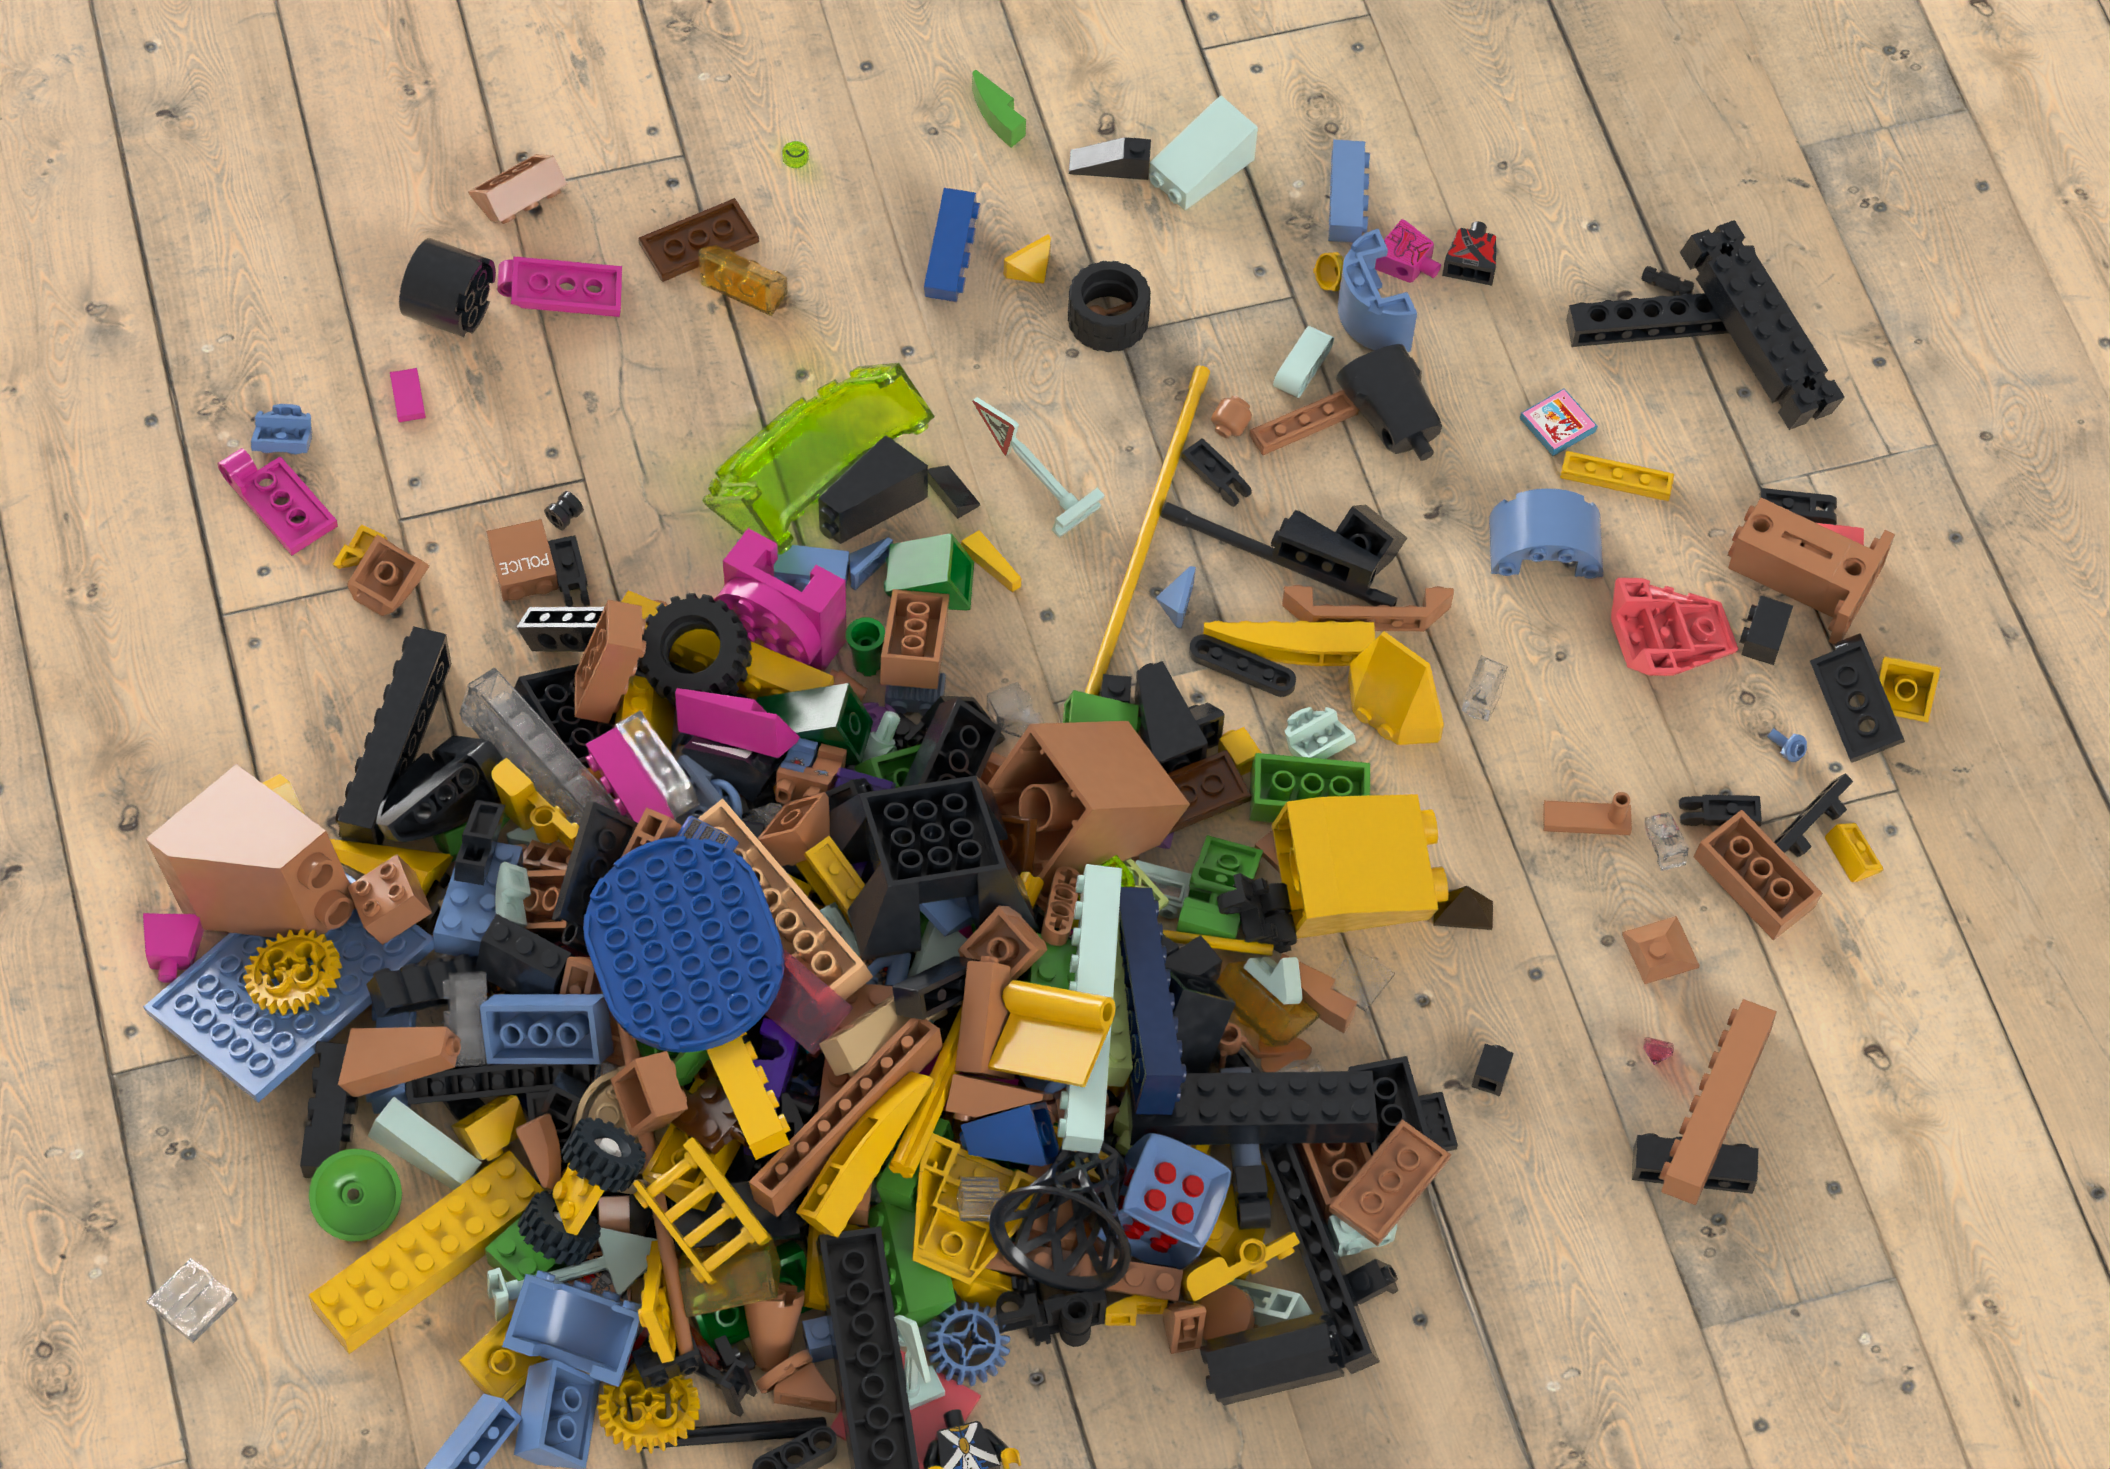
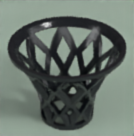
M1104 1142L1100 1150L1109 1155L1104 1160L1099 1158L1098 1153L1063 1150L1061 1146L1058 1155L1046 1173L1035 1180L1030 1186L1017 1188L1004 1194L996 1202L990 1214V1233L1001 1254L1019 1271L1047 1286L1072 1292L1100 1291L1118 1283L1125 1276L1129 1268L1131 1247L1118 1217L1119 1193L1127 1174V1167L1122 1156ZM1088 1157L1089 1161L1085 1163L1083 1159ZM1074 1161L1075 1167L1070 1169L1068 1164ZM1097 1167L1100 1182H1091L1087 1171ZM1072 1182L1080 1186V1188L1072 1189ZM1034 1194L1026 1209L1014 1212L1029 1196ZM1043 1194H1050L1049 1202L1036 1207ZM1071 1199L1073 1216L1055 1232L1059 1206ZM1092 1211H1095L1098 1217L1087 1239L1083 1220ZM1049 1213L1046 1233L1028 1241L1034 1220ZM1023 1218L1014 1245L1006 1231L1005 1222ZM1075 1227L1078 1246L1064 1261L1061 1239ZM1101 1229L1106 1238L1102 1260H1100L1093 1246ZM1051 1240L1054 1271L1038 1265L1026 1257L1025 1254ZM1116 1246L1120 1256L1116 1264L1111 1268ZM1087 1252L1097 1275L1086 1277L1069 1276L1068 1274L1079 1264Z

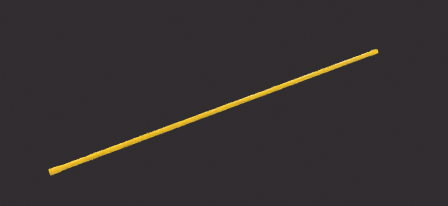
M1198 365L1194 368L1183 408L1084 693L1099 696L1103 674H1106L1201 394L1205 390L1210 375V370L1205 366ZM946 1111L943 1119L950 1122L951 1126L954 1120V1112Z

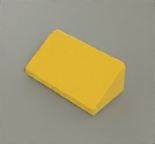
M1856 823L1836 824L1825 835V840L1851 882H1858L1884 870Z

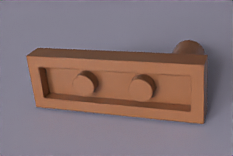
M1618 792L1613 796L1611 804L1544 800L1543 831L1630 835L1632 831L1630 797L1625 792Z

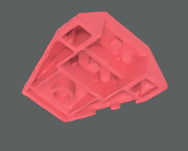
M1617 578L1614 588L1611 622L1627 667L1649 676H1674L1736 653L1739 649L1722 603L1689 593L1687 596L1673 592L1674 588L1669 586L1664 588L1650 585V580L1643 578Z

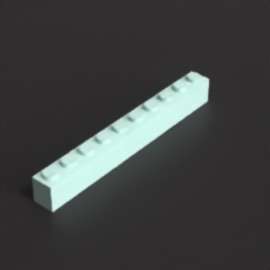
M1086 864L1083 875L1077 876L1076 893H1081L1080 901L1075 903L1074 919L1079 920L1078 928L1074 927L1072 935V946H1077L1076 955L1072 954L1070 962V972L1075 973V981H1070L1068 990L1113 998L1122 868ZM1111 1027L1086 1086L1080 1087L1067 1084L1066 1091L1061 1092L1060 1109L1065 1110L1064 1119H1059L1057 1136L1063 1138V1150L1098 1154L1100 1152L1104 1139Z

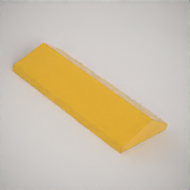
M515 1307L458 1360L475 1385L485 1394L503 1398L506 1402L526 1383L529 1366L550 1360L541 1356L531 1357L502 1347Z

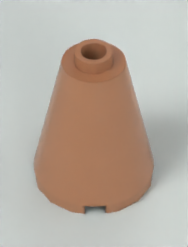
M767 1282L763 1283V1289L754 1290V1284L743 1289L742 1299L755 1364L761 1367V1370L764 1372H769L789 1357L805 1300V1291L802 1289L798 1293L797 1286Z

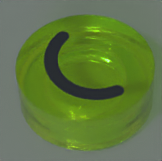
M799 141L787 143L782 150L783 162L791 168L803 167L809 160L808 147Z

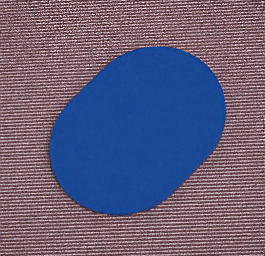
M686 836L668 837L646 843L618 859L614 863V867L603 878L599 879L590 895V902L584 915L583 926L588 953L611 1014L623 1030L641 1043L671 1052H697L718 1047L734 1040L753 1027L768 1011L775 1000L784 974L785 957L782 941L755 872L743 857L727 849L725 845L706 838L703 840L687 839Z

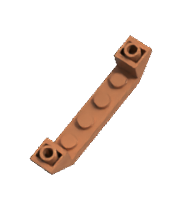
M1293 585L1284 586L1282 606L1300 621L1374 622L1375 631L1424 632L1451 608L1454 588H1444L1441 586L1425 588L1423 607L1415 605L1405 607H1390L1388 605H1378L1376 607L1360 605L1332 606L1330 604L1313 606V587Z

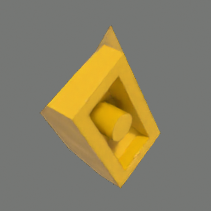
M984 1268L970 1285L951 1278L953 1289L962 1300L973 1304L978 1302L979 1306L984 1308L986 1306H989L991 1309L995 1308L996 1301L1002 1293L1013 1291L1011 1277Z

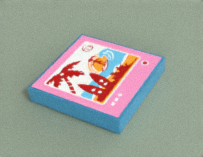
M1565 388L1520 414L1521 421L1552 456L1595 433L1598 427Z

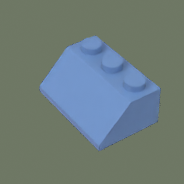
M555 1359L529 1366L520 1415L522 1420L518 1426L514 1455L537 1465L586 1469L600 1380L591 1378L588 1374Z

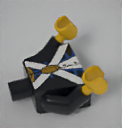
M959 1409L948 1411L943 1415L946 1428L937 1431L935 1440L928 1445L923 1461L924 1469H1000V1462H1002L1003 1469H1010V1463H1017L1018 1466L1022 1465L1020 1453L1016 1448H1009L990 1429L983 1428L979 1421L965 1424Z

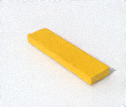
M1566 451L1560 478L1669 501L1675 474Z

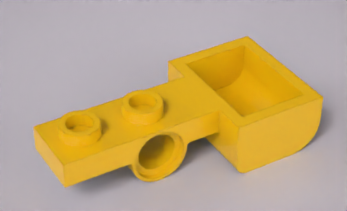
M508 758L497 764L492 770V779L501 803L505 805V814L522 830H528L533 826L540 842L553 843L559 839L572 851L579 825L575 822L571 824L560 807L557 805L553 807L536 791L533 782Z
M1288 1232L1266 1245L1258 1239H1242L1235 1246L1234 1254L1236 1261L1227 1265L1222 1257L1208 1256L1184 1269L1180 1292L1185 1301L1195 1302L1234 1281V1278L1249 1270L1253 1275L1268 1267L1266 1261L1277 1256L1278 1260H1281L1295 1252L1293 1247L1300 1242L1295 1232ZM1250 1243L1254 1244L1258 1251L1257 1257L1253 1261H1248L1243 1254L1244 1248Z

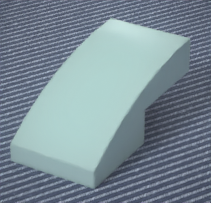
M504 861L500 864L497 877L496 914L524 928L527 926L523 899L531 895L527 869Z

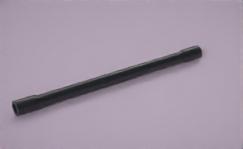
M1167 502L1162 510L1161 517L1192 528L1364 600L1369 605L1374 607L1378 605L1396 606L1397 597L1378 589L1369 588L1365 595L1272 558L1273 547L1194 515L1190 511Z

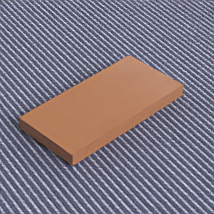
M1401 1120L1331 1203L1328 1211L1376 1246H1379L1447 1164L1451 1154L1407 1122Z

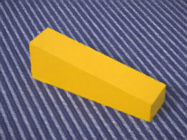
M980 530L961 541V546L971 559L1008 590L1014 592L1021 587L1020 575Z

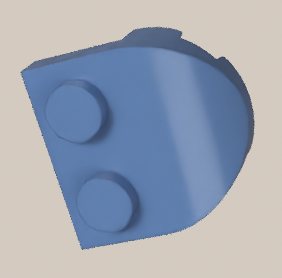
M277 404L272 406V411L264 414L263 411H259L256 414V427L251 439L252 451H261L263 453L288 452L294 455L308 453L312 440L310 413H302L301 407L297 405Z

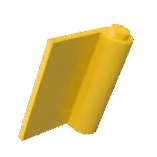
M1011 981L1004 988L1002 995L1003 1002L1010 1015L990 1059L988 1068L1085 1087L1115 1016L1116 1008L1113 998L1029 982Z

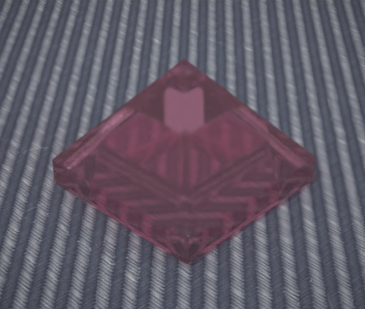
M1650 1037L1644 1039L1643 1048L1653 1065L1673 1056V1043Z

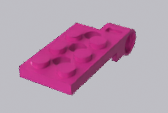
M240 448L217 463L224 479L291 556L338 527L335 517L281 456L257 470L250 455L243 448ZM264 479H271L273 481L267 487L259 485L260 481ZM284 497L289 499L284 505L275 504L278 498ZM295 516L305 517V520L301 523L291 522V519Z

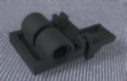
M1241 873L1235 874V884H1233V887L1236 889L1217 897L1219 913L1240 914L1243 934L1246 935L1244 938L1246 943L1257 940L1261 944H1274L1273 950L1279 953L1291 951V946L1297 943L1293 916L1289 914L1291 912L1287 885L1285 883L1268 884V881L1263 878L1253 880Z
M1104 1289L1094 1292H1078L1077 1294L1067 1296L1065 1294H1055L1047 1300H1043V1304L1039 1305L1037 1304L1035 1293L1025 1295V1299H1023L1020 1294L1007 1291L1002 1293L996 1301L999 1333L1027 1328L1029 1339L1034 1338L1036 1346H1040V1343L1046 1341V1344H1050V1335L1060 1333V1337L1065 1344L1079 1347L1089 1340L1091 1326L1105 1324L1107 1298ZM1006 1302H1014L1018 1305L1019 1309L1004 1312L1001 1306Z

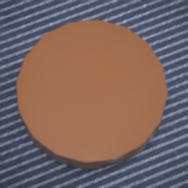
M1224 1285L1202 1297L1199 1302L1200 1305L1205 1306L1206 1310L1203 1338L1206 1341L1249 1330L1254 1326V1303L1247 1292L1236 1286Z
M807 1349L802 1350L771 1369L755 1384L762 1394L769 1393L774 1390L775 1385L810 1364L813 1358Z

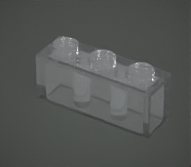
M486 972L448 973L449 980L443 981V999H449L450 1011H444V1027H448L461 1039V1050L457 1056L455 1067L489 1065L486 1060L480 1005L487 1000Z

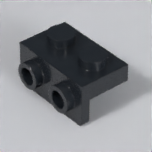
M692 1333L694 1350L679 1356L676 1343L674 1361L662 1363L658 1353L652 1351L650 1344L631 1352L645 1389L661 1387L667 1384L669 1379L679 1375L687 1376L693 1374L699 1367L704 1365Z

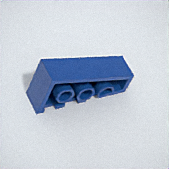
M951 188L943 189L924 283L925 297L957 302L959 293L964 292L966 277H963L964 269L969 267L971 256L969 248L970 244L974 243L976 231L974 227L976 219L979 218L981 206L980 203L976 202L975 192Z

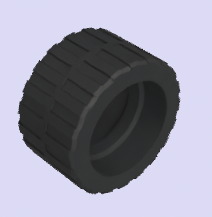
M1100 261L1082 268L1074 276L1069 288L1068 321L1069 328L1077 340L1081 341L1086 347L1093 348V350L1112 352L1130 348L1143 338V334L1148 328L1151 291L1150 286L1147 284L1148 281L1141 275V272L1132 268L1131 265L1123 264L1119 261ZM1100 297H1115L1126 303L1131 302L1133 307L1121 315L1104 316L1093 312L1086 304Z

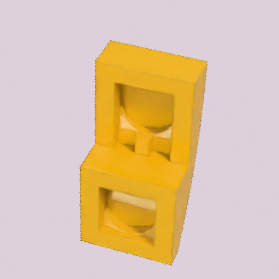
M1137 1295L1124 1298L1106 1307L1105 1325L1136 1326L1137 1314H1163L1164 1308H1167L1168 1301Z

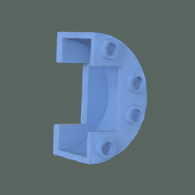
M1375 229L1359 237L1351 245L1347 255H1345L1338 298L1339 318L1347 333L1358 343L1369 349L1378 350L1389 345L1403 344L1407 352H1411L1417 312L1408 292L1381 298L1378 289L1382 288V283L1376 272L1375 264L1377 258L1387 256L1388 248L1379 229Z
M1562 489L1528 490L1517 493L1516 499L1509 502L1504 499L1490 513L1491 574L1503 576L1519 575L1522 560H1532L1535 562L1548 560L1563 563L1577 561L1575 577H1585L1588 579L1603 577L1600 512L1593 502L1587 503L1584 501L1583 495Z
M538 1270L536 1275L526 1274L502 1347L531 1357L541 1356L550 1360L555 1359L570 1367L590 1373L589 1377L619 1387L641 1324L638 1310L642 1308V1305L629 1300L622 1302L620 1301L621 1295L612 1291L603 1290L602 1294L591 1291L593 1285L579 1280H575L572 1285L554 1280L555 1275Z

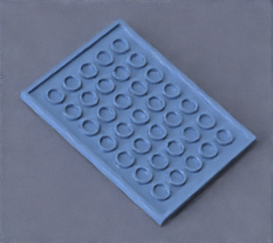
M345 872L350 884L356 881V879ZM355 908L343 926L337 929H330L324 934L327 941L332 940L341 957L339 960L342 968L338 969L341 978L334 979L337 987L327 988L330 996L318 997L319 1005L313 1002L309 1003L308 1011L301 1006L298 1008L297 1014L294 1015L292 1009H288L286 1014L282 1016L279 1009L275 1013L270 1014L268 1008L261 1010L258 1003L254 1004L245 988L246 983L243 979V976L247 974L244 967L252 965L249 957L259 955L256 948L262 947L265 949L267 947V939L275 942L277 938L229 933L143 1007L150 1017L259 1103L315 1054L317 1041L328 1042L373 1003L366 984L374 977L373 974L376 971L384 968L396 971L405 965L419 963L434 949V937L414 924L382 945L364 929ZM311 957L306 959L309 967L314 964ZM276 977L271 979L274 986L279 985Z

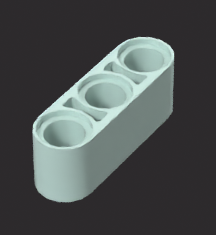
M1308 326L1277 372L1273 386L1299 398L1329 354L1334 343V337Z

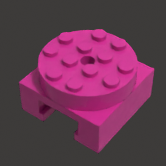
M748 528L723 560L724 587L714 601L720 599L727 604L730 610H734L746 629L747 636L751 642L824 672L847 641L845 637L847 629L845 580L815 565L810 572V582L802 592L774 577V564L778 560L777 543Z

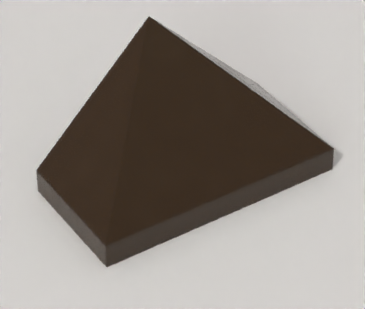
M1469 886L1448 892V901L1437 902L1438 910L1434 914L1433 926L1492 930L1493 901Z

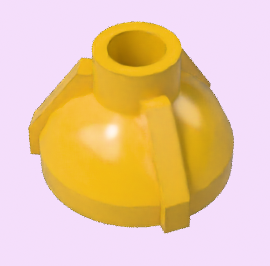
M1338 252L1321 254L1316 261L1315 268H1313L1318 285L1327 291L1340 290L1344 258Z

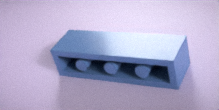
M1333 139L1328 241L1354 243L1362 236V232L1367 233L1368 217L1363 216V211H1368L1369 195H1364V190H1368L1369 174L1364 173V168L1369 169L1370 152H1365V141Z
M777 543L778 560L774 564L775 578L802 592L810 582L811 570L815 565H818L844 579L845 587L847 586L850 568L849 551Z
M483 1394L424 1469H483L519 1424L522 1417L503 1398Z

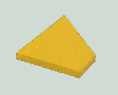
M1049 234L1004 258L1003 275L1008 279L1044 284L1051 252V237Z

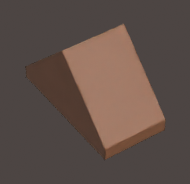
M812 1362L774 1387V1403L836 1414L837 1396Z

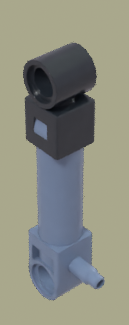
M1250 1067L1219 1068V1073L1251 1072ZM1230 1144L1233 1166L1232 1186L1239 1230L1270 1228L1271 1207L1270 1200L1267 1197L1268 1187L1265 1166L1261 1164L1259 1144Z

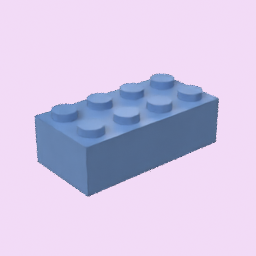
M497 842L484 886L454 881V866L433 931L436 953L452 956L469 954L470 957L478 956L481 939L496 915V884L500 864L505 861L523 867V850L521 846Z
M495 994L480 1005L487 1064H601L614 1053L609 1010L603 994Z

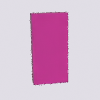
M417 368L390 372L398 422L426 418Z

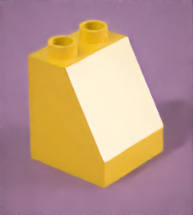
M1418 794L1331 796L1288 801L1272 824L1281 883L1287 885L1291 912L1289 914L1293 916L1297 939L1429 920L1438 910L1437 902L1448 901V882L1443 866L1431 868L1427 845L1438 843V827L1435 813L1432 809H1420Z

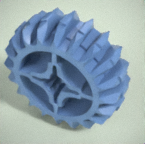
M966 1301L961 1302V1311H958L953 1304L949 1307L950 1316L944 1311L939 1314L941 1322L933 1320L931 1327L935 1331H929L926 1336L927 1339L934 1341L926 1345V1350L936 1352L930 1356V1363L941 1362L937 1366L936 1372L939 1374L945 1369L948 1370L945 1378L947 1381L952 1379L953 1374L959 1376L957 1385H962L964 1377H967L970 1386H974L976 1376L979 1377L982 1383H986L988 1380L986 1371L995 1377L998 1374L996 1366L1004 1367L1006 1363L1001 1356H1008L1010 1352L1009 1348L1002 1346L1010 1342V1336L1000 1335L1002 1333H999V1326H996L997 1314L990 1318L988 1316L991 1310L989 1306L985 1307L983 1313L978 1311V1302H974L972 1310H968ZM968 1321L964 1331L960 1333L952 1332V1334L945 1333L953 1324ZM977 1323L988 1331L993 1344L988 1343V1339L979 1336ZM971 1331L970 1339L973 1340L972 1344L975 1343L976 1345L971 1346L966 1357V1348H964L965 1343L963 1342ZM943 1343L948 1344V1348L958 1352L959 1364L947 1355ZM984 1353L992 1354L984 1363L968 1366L972 1356L984 1355Z

